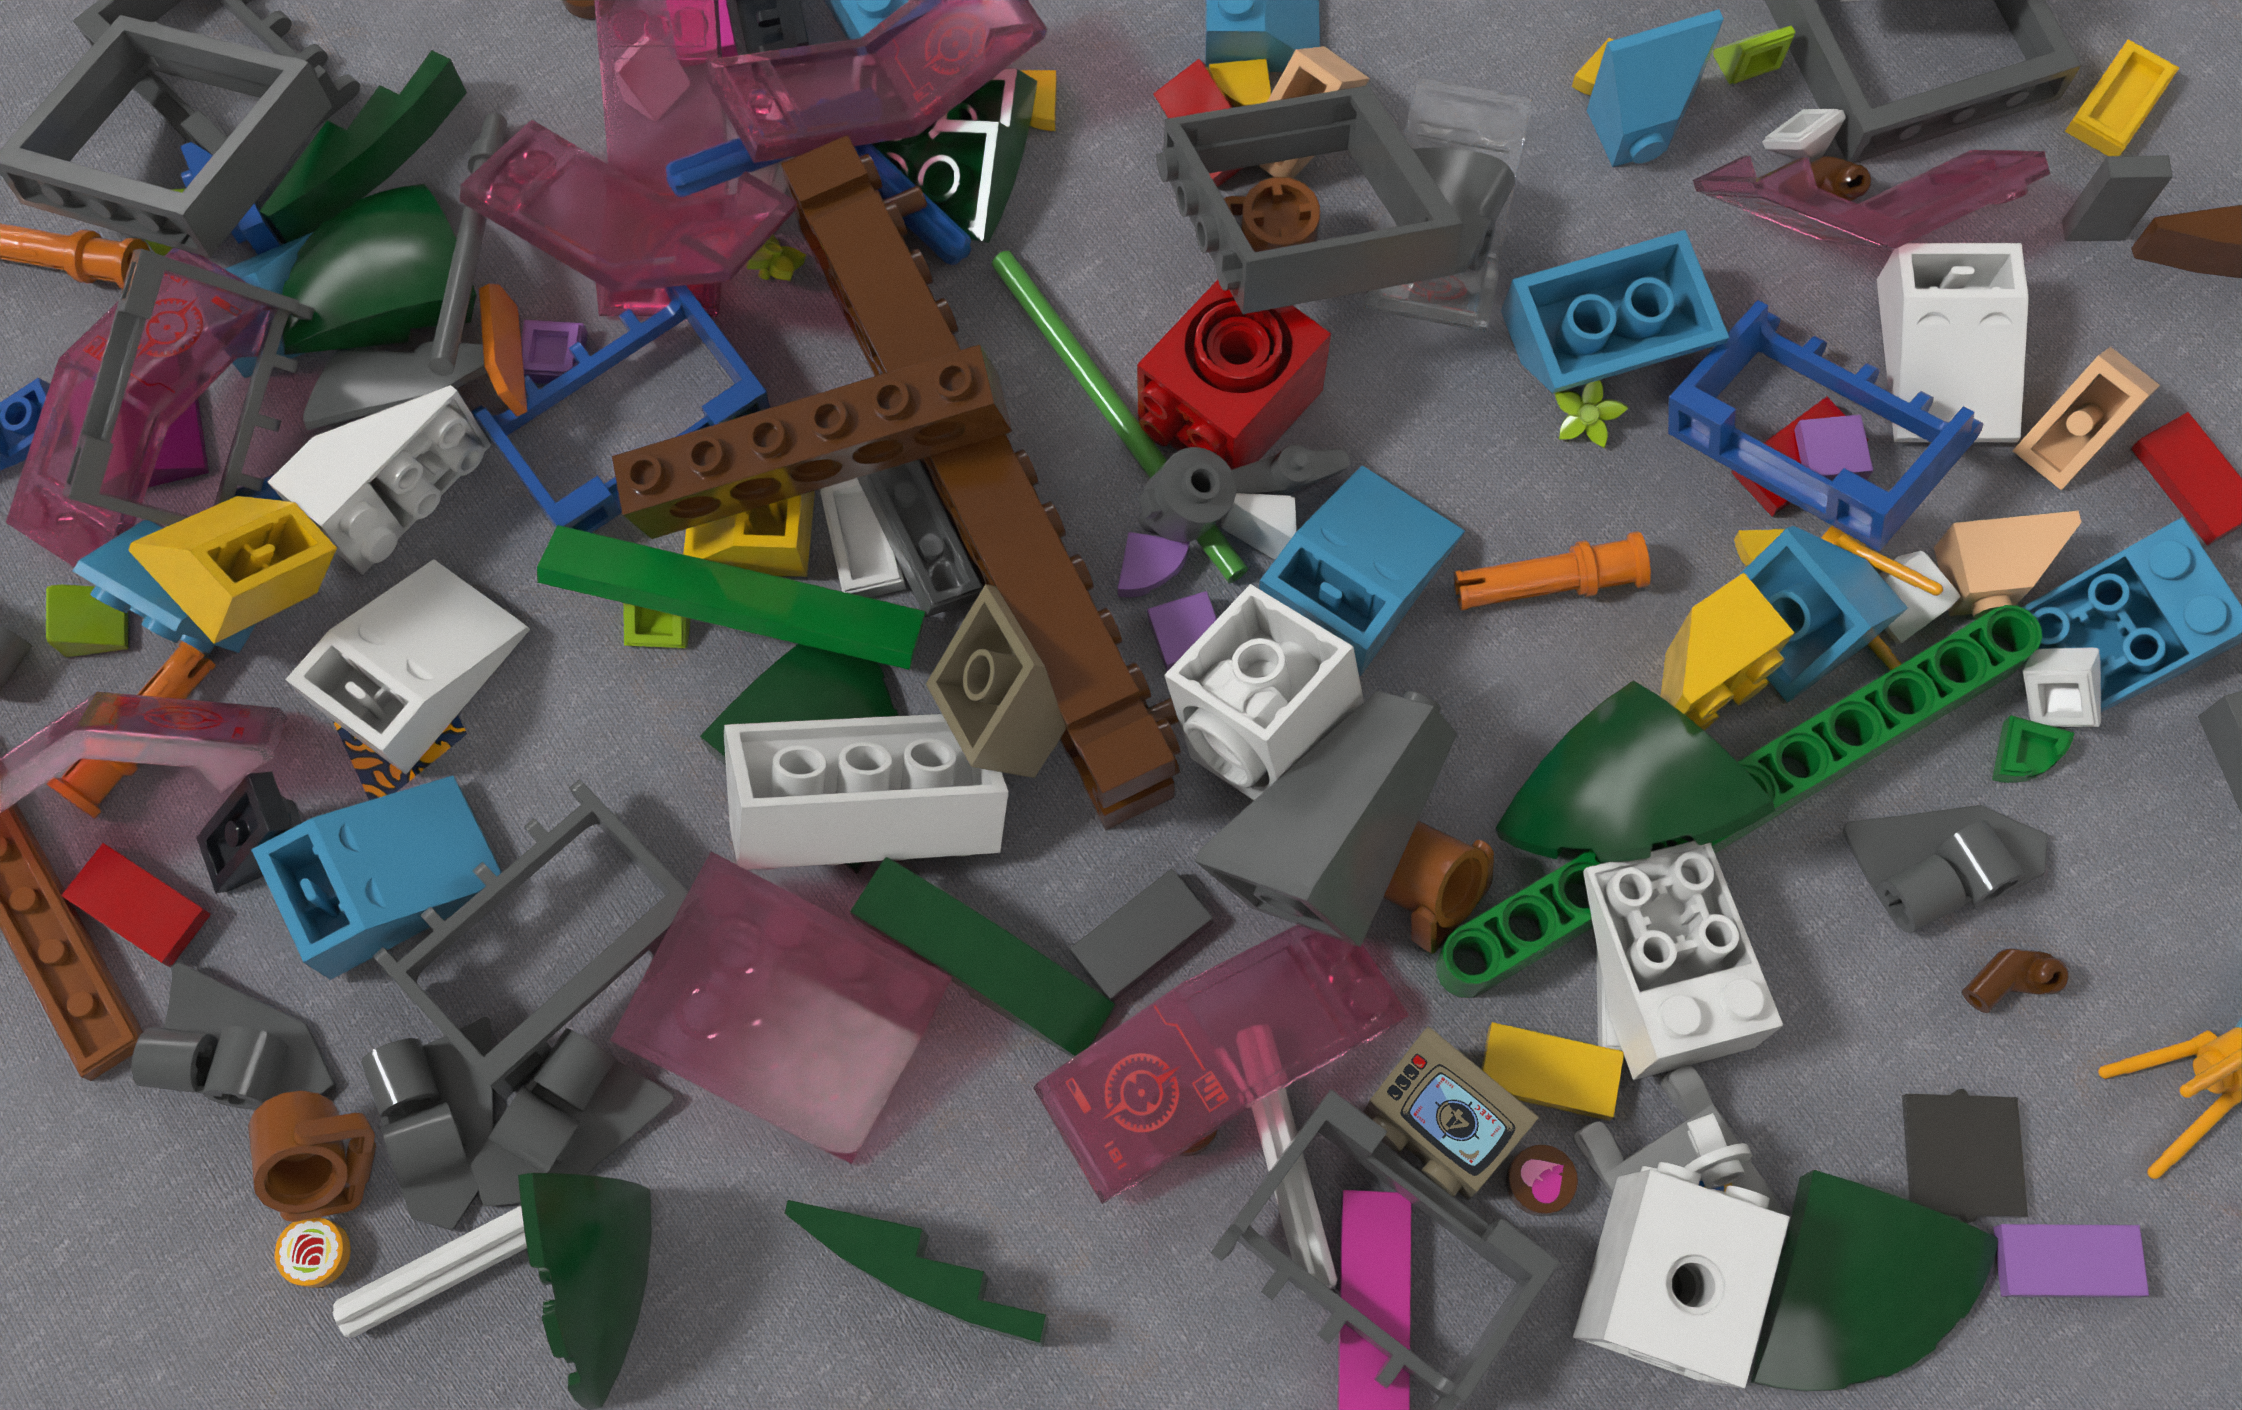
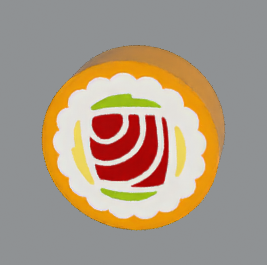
M322 1217L292 1222L283 1230L276 1243L275 1263L277 1269L287 1281L308 1288L326 1286L335 1281L345 1270L350 1258V1241L345 1230L340 1225Z

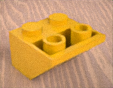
M815 491L688 528L685 534L683 554L773 576L807 577Z
M236 496L131 542L128 551L215 644L317 594L337 547L295 502Z
M1744 572L1692 607L1665 653L1660 697L1688 716L1704 731L1719 718L1716 712L1731 699L1740 706L1767 686L1769 681L1766 677L1784 663L1785 659L1780 652L1795 633Z

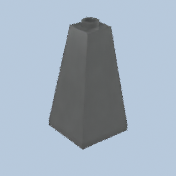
M1377 690L1199 850L1195 862L1250 908L1361 947L1457 736V732L1439 713L1441 706L1433 699L1414 691H1405L1403 697Z

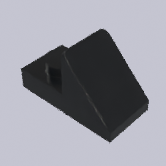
M272 771L248 773L196 836L215 893L228 892L263 877L251 849L302 823L295 803L280 794Z

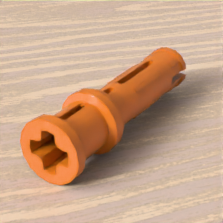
M0 223V259L63 270L80 283L88 284L96 280L117 283L123 289L133 251L137 249L150 251L146 242L138 238H126L121 242L104 239L96 231L87 229L79 230L71 235H64Z
M1639 531L1629 533L1626 540L1591 546L1586 540L1579 541L1570 547L1569 553L1466 571H1454L1455 593L1460 595L1457 602L1461 611L1472 607L1576 590L1578 595L1591 597L1595 596L1600 588L1634 583L1637 588L1648 587L1651 580L1649 554L1645 539Z
M181 641L178 645L179 647L133 698L132 701L137 702L139 699L135 698L141 699L137 708H133L137 702H130L131 704L127 705L128 707L114 720V724H111L103 734L99 731H96L93 735L89 734L83 741L86 749L60 778L52 776L46 785L80 810L96 819L101 813L98 805L124 775H134L138 770L136 766L140 763L135 757L162 727L145 720L144 716L148 715L140 714L162 715L168 712H175L177 709L163 708L165 710L158 709L160 711L154 710L156 712L146 713L156 708L179 707L210 670L212 671L216 667L210 659L203 658L205 655L195 647ZM173 713L166 714L164 718L168 720ZM149 716V717H147V718H152V719H149V720H154V721H152V722H158V723H156V724H162V725H164V724L166 723V721H164L163 719H161V717H156V716Z

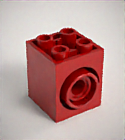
M1217 279L1137 364L1138 421L1140 427L1149 435L1152 441L1160 446L1170 444L1177 451L1190 447L1210 450L1219 455L1231 470L1259 461L1323 391L1331 333L1293 305L1242 314L1230 290L1224 291Z

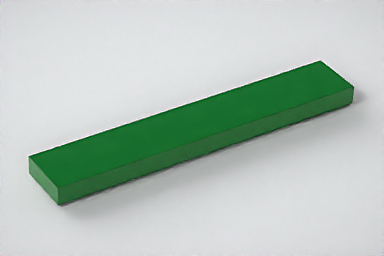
M557 525L537 566V583L909 670L925 617V611L560 525Z

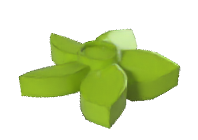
M773 233L765 234L761 245L737 236L735 243L740 250L750 255L746 268L760 269L758 276L764 280H769L771 275L776 279L791 281L793 271L804 264L807 256L796 248L780 246Z
M1601 380L1585 384L1582 397L1577 392L1571 390L1554 393L1560 409L1569 414L1561 423L1559 440L1573 439L1586 430V434L1591 441L1605 448L1608 432L1603 420L1618 418L1628 409V406L1614 399L1602 400L1603 384Z

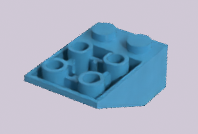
M1361 466L1294 534L1260 579L1259 589L1354 647L1358 673L1361 676L1460 541L1465 530L1366 467Z
M2183 517L2021 607L2033 614L2041 626L2042 640L2038 649L2098 648L2101 671V712L2195 669L2242 643V606Z
M453 775L313 817L251 849L303 963L330 980L373 958V955L382 947L388 950L430 928L427 922L420 916L430 906L443 920L452 916L486 887L472 871L480 863L483 862L496 876L502 873Z

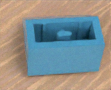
M143 520L81 558L74 567V573L95 584L90 594L91 596L121 612L127 613L131 610L144 618L141 623L142 626L175 643L182 640L209 654L215 645L240 653L256 626L254 624L215 644L204 634L128 551L131 542L166 527L156 522Z

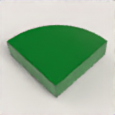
M2010 715L2003 722L1992 780L2004 783H2018L2044 774L2066 754L2075 733Z

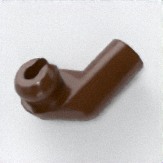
M1825 156L1816 159L1777 183L1776 193L1781 203L1787 208H1793L1813 195L1839 201H1852L1868 192L1872 179L1868 169L1862 165Z
M2012 948L2004 949L1998 952L1962 990V995L1972 1007L1980 1012L1989 1013L2009 991L2037 995L2059 993L2067 985L2069 978L2068 969L2061 960L2055 959L2051 954L2045 952Z

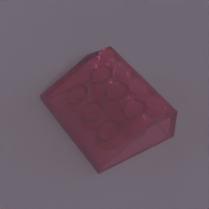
M711 851L672 921L610 1041L819 1149L852 1164L918 1045L952 977Z

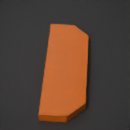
M489 283L479 288L484 367L497 395L518 417L527 412L518 306L501 285Z

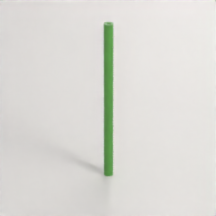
M1007 250L999 253L991 263L994 270L1151 478L1167 459L1149 435L1140 427L1137 419L1011 251ZM1216 524L1203 536L1196 539L1228 583L1237 581L1248 571L1246 564Z

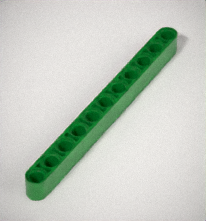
M2004 605L1995 608L1738 761L1773 800L1775 811L1750 826L1710 842L1714 853L1716 854L2010 677L2039 648L2042 640V629L2037 618L2028 610L2016 605ZM1992 635L2004 638L2010 644L2012 652L2001 649L1994 642ZM1940 665L1953 668L1959 674L1962 683L1949 680L1943 674ZM1888 695L1899 697L1905 701L1910 709V714L1896 711L1891 706ZM1835 726H1843L1850 729L1856 735L1859 746H1851L1844 743L1837 736ZM1782 757H1791L1798 760L1804 766L1807 778H1798L1791 775L1784 768ZM1679 837L1653 844L1652 851L1688 843V841ZM1590 849L1457 928L1448 936L1436 962V974L1440 984L1449 993L1457 997L1472 998L1481 995L1591 929L1593 923L1590 908H1579L1573 905L1565 895L1564 886L1580 884L1586 887L1583 874L1585 868L1608 862H1600L1593 850ZM1516 916H1524L1531 919L1539 928L1540 939L1533 942L1518 939L1511 932L1509 919ZM1460 949H1471L1477 952L1484 960L1485 972L1479 975H1468L1461 972L1455 966L1453 953Z

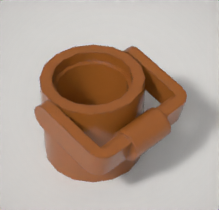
M1273 177L1260 181L1249 190L1247 196H1229L1224 198L1233 215H1242L1241 230L1254 253L1316 242L1320 204L1315 193L1300 181L1289 177Z
M1417 822L1383 897L1413 912L1411 915L1412 942L1430 954H1434L1447 940L1448 936L1471 914L1492 884L1494 851L1482 840L1477 839L1472 845H1469L1423 822Z
M301 1090L281 1093L266 1100L254 1111L248 1124L255 1194L264 1205L279 1211L280 1216L290 1222L344 1213L360 1205L363 1199L365 1184L371 1178L377 1147L374 1142L375 1133L364 1114L350 1113L339 1115L338 1109L330 1099L319 1093ZM350 1138H352V1139L349 1141L348 1148H347V1153H346V1157H345V1150H344L343 1140H344V1139H350Z

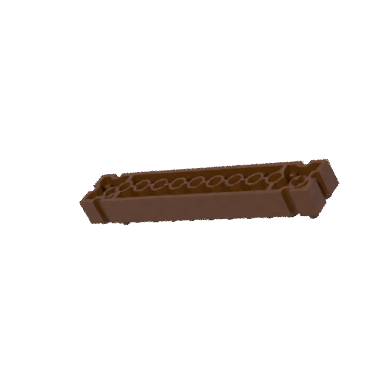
M848 135L781 163L788 191L794 200L792 206L798 227L816 263H819L826 282L873 375L877 376L961 350L954 336L955 333L959 332L950 306L945 298L935 301L928 286L933 283L932 276L919 249L909 252L903 239L907 235L903 218L927 207V201L921 188L914 186L889 198L882 199L878 189L883 186L872 158L868 153L859 157ZM1002 434L920 459L983 586L988 584L998 588L1046 668L1060 714L1066 727L1059 740L1071 764H1074L1105 831L1173 799L1175 783L1172 776L1180 773L1175 756L1180 754L1181 750L1171 728V725L1179 722L1172 698L1170 697L1148 707L1146 700L1151 698V692L1147 681L1136 662L1127 666L1124 663L1117 647L1118 644L1122 643L1118 626L1108 608L1105 607L1097 611L1089 593L1090 590L1094 589L1090 573L1079 554L1071 557L1068 556L1061 540L1062 537L1066 536L1062 520L1051 501L1041 504L1034 485L1039 483L1038 477L1025 450L1021 449L1014 452L1007 435Z

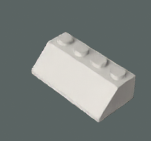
M942 714L724 725L729 822L738 870H769L780 867L825 864L839 865L843 863L883 861L885 857L895 861H902L914 858L1000 853L1008 799V789L1002 772L971 767Z

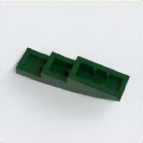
M431 50L400 94L379 85L347 130L328 120L325 122L259 211L281 243L286 244L314 232L323 222L330 220L342 210L353 205L354 202L364 198L387 180L435 133L467 93L452 60Z
M885 857L850 911L853 919L909 951L913 959L967 990L971 998L1081 1063L1116 1007L1115 1003L1025 942L888 857Z
M787 1201L785 1215L846 1263L908 1300L973 1328L1039 1347L1044 1346L1049 1323L1046 1314L983 1301L988 1283V1276L985 1272L925 1259L924 1254L929 1236L923 1229L801 1202Z

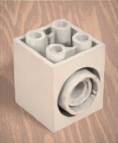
M1251 584L1164 675L1190 758L1252 800L1258 798L1364 703L1354 647Z
M1659 1162L1657 1169L1642 1166L1641 1172L1617 1177L1573 1338L1706 1384L1745 1388L1790 1217L1768 1210L1770 1198L1736 1186H1727L1726 1192L1699 1186L1701 1178L1699 1173L1670 1163ZM1675 1271L1682 1283L1679 1299L1676 1298L1672 1289V1278Z

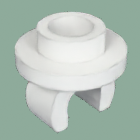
M1713 1113L1687 1123L1689 1128L1687 1134L1698 1158L1687 1164L1684 1168L1699 1173L1701 1175L1700 1181L1703 1180L1707 1189L1727 1185L1745 1174L1742 1164L1752 1157L1749 1146L1744 1143L1727 1146Z

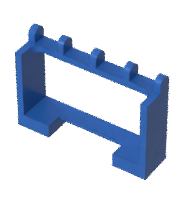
M682 279L678 282L672 280L664 285L671 302L644 322L640 323L630 309L621 313L619 318L628 332L592 356L588 354L579 341L570 346L568 349L578 365L543 388L538 389L528 374L524 376L527 396L526 413L516 417L509 409L504 413L491 415L487 408L482 405L471 411L555 528L557 525L593 533L620 515L622 509L616 477L604 484L597 475L555 503L507 436L686 319L735 384L701 406L704 418L677 436L770 408L767 392Z
M1757 300L1728 332L1730 338L1727 343L1715 346L1669 396L1668 434L1880 552L1974 443L1982 431L1983 422L1975 419V412L1965 406L1959 410L1950 422L1943 421L1928 413L1934 397L1920 391L1909 403L1874 385L1880 372L1875 366L1866 363L1855 375L1822 358L1827 342L1819 337L1813 336L1801 347L1776 333L1780 324V317L1768 312V305ZM1759 351L1931 442V444L1889 492L1845 468L1831 481L1736 429V409L1720 401L1717 397Z

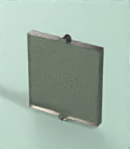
M1957 1089L1951 1095L1907 1093L1902 1095L1909 1201L1948 1216H1960L1964 1223L1974 1222L1978 1217H2028L2018 1097L1968 1096L1967 1091L1964 1089Z

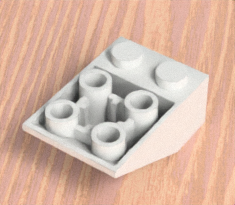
M1898 243L1877 278L1889 392L1909 403L1920 391L1934 397L1928 413L1946 422H1950L1963 406L1974 411V418L1983 422L1982 431L1974 442H2018L2021 438L2029 300L2022 244ZM1892 422L1894 442H1929Z
M450 385L312 437L268 483L284 501L295 502L337 547L335 553L363 575L373 564L385 560L393 552L398 539L418 519L427 517L435 510L440 502L441 495L460 476L471 473L479 465L484 452L491 444L458 391Z
M433 559L331 628L285 680L311 705L404 774H407L530 629Z
M1696 841L1652 851L1651 857L1647 859L1608 862L1585 868L1583 874L1609 1015L1633 1080L1678 1069L1683 1065H1692L1755 1048L1783 1026L1711 843L1698 845Z

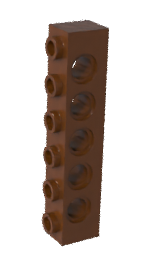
M979 344L612 456L623 516L651 539H655L1012 432L999 374Z

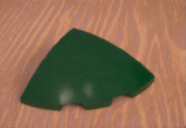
M852 57L851 96L853 97L864 92L872 93L882 108V113H880L881 123L877 127L861 133L866 135L867 140L912 183L919 186L929 199L970 236L971 241L989 243L1010 197L1023 157L1038 81L1019 69L973 67L969 71L957 76H943L936 73L932 68L938 66L937 70L942 68L940 72L946 70L945 73L951 71L950 74H953L954 70H956V73H958L959 69L964 71V66L958 62L948 63L942 60L926 69L934 60L928 63L927 60L899 59L917 88V91H915L896 59ZM930 83H931V85L933 86V88L935 89V91H936V93L938 94V96L940 97L941 101L943 102V104H942L940 107H938L936 110H934V109H935L937 106H939V105L941 104V102L939 101L938 97H937L936 94L934 93V91H933V89L931 88V86L927 87ZM922 93L925 95L919 101L929 94L932 96L922 106L936 96L937 99L925 108V110L930 106L933 108L927 112V114L930 113L928 116H926L916 100V94H918L917 97Z
M425 184L402 186L360 199L330 220L323 222L309 236L297 253V259L291 269L289 278L284 283L282 295L299 300V303L313 307L315 310L312 320H302L289 315L281 336L284 355L405 343L409 340L410 329L437 326L457 240L444 212ZM474 285L471 290L465 323H471L477 296Z
M797 644L753 681L700 735V738L709 753L726 765L724 725L891 717L899 715L893 707L888 688L883 679L885 676L877 662ZM866 862L843 864L858 874Z
M1633 680L1601 702L1555 745L1517 792L1495 829L1501 840L1532 854L1557 859L1563 847L1592 849L1600 862H1623L1650 858L1654 843L1686 835L1692 836L1698 845H1705L1754 824L1773 813L1775 807L1773 800L1717 741L1662 697Z
M1817 1170L1799 1177L1786 1244L1782 1245L1772 1283L1751 1383L1776 1389L1805 1392L1833 1391L1881 1376L1887 1378L1912 1366L1934 1351L1937 1343L1955 1327L1960 1319H1964L1970 1312L1992 1268L1998 1238L1933 1209Z
M527 1173L518 1175L529 1263L531 1267L538 1269L543 1285H552L555 1298L543 1301L542 1315L544 1329L552 1354L556 1358H564L568 1364H575L577 1372L568 1375L567 1386L574 1400L587 1410L602 1408L623 1366L638 1323L647 1283L652 1235L650 1189L634 1182L592 1175L564 1173Z

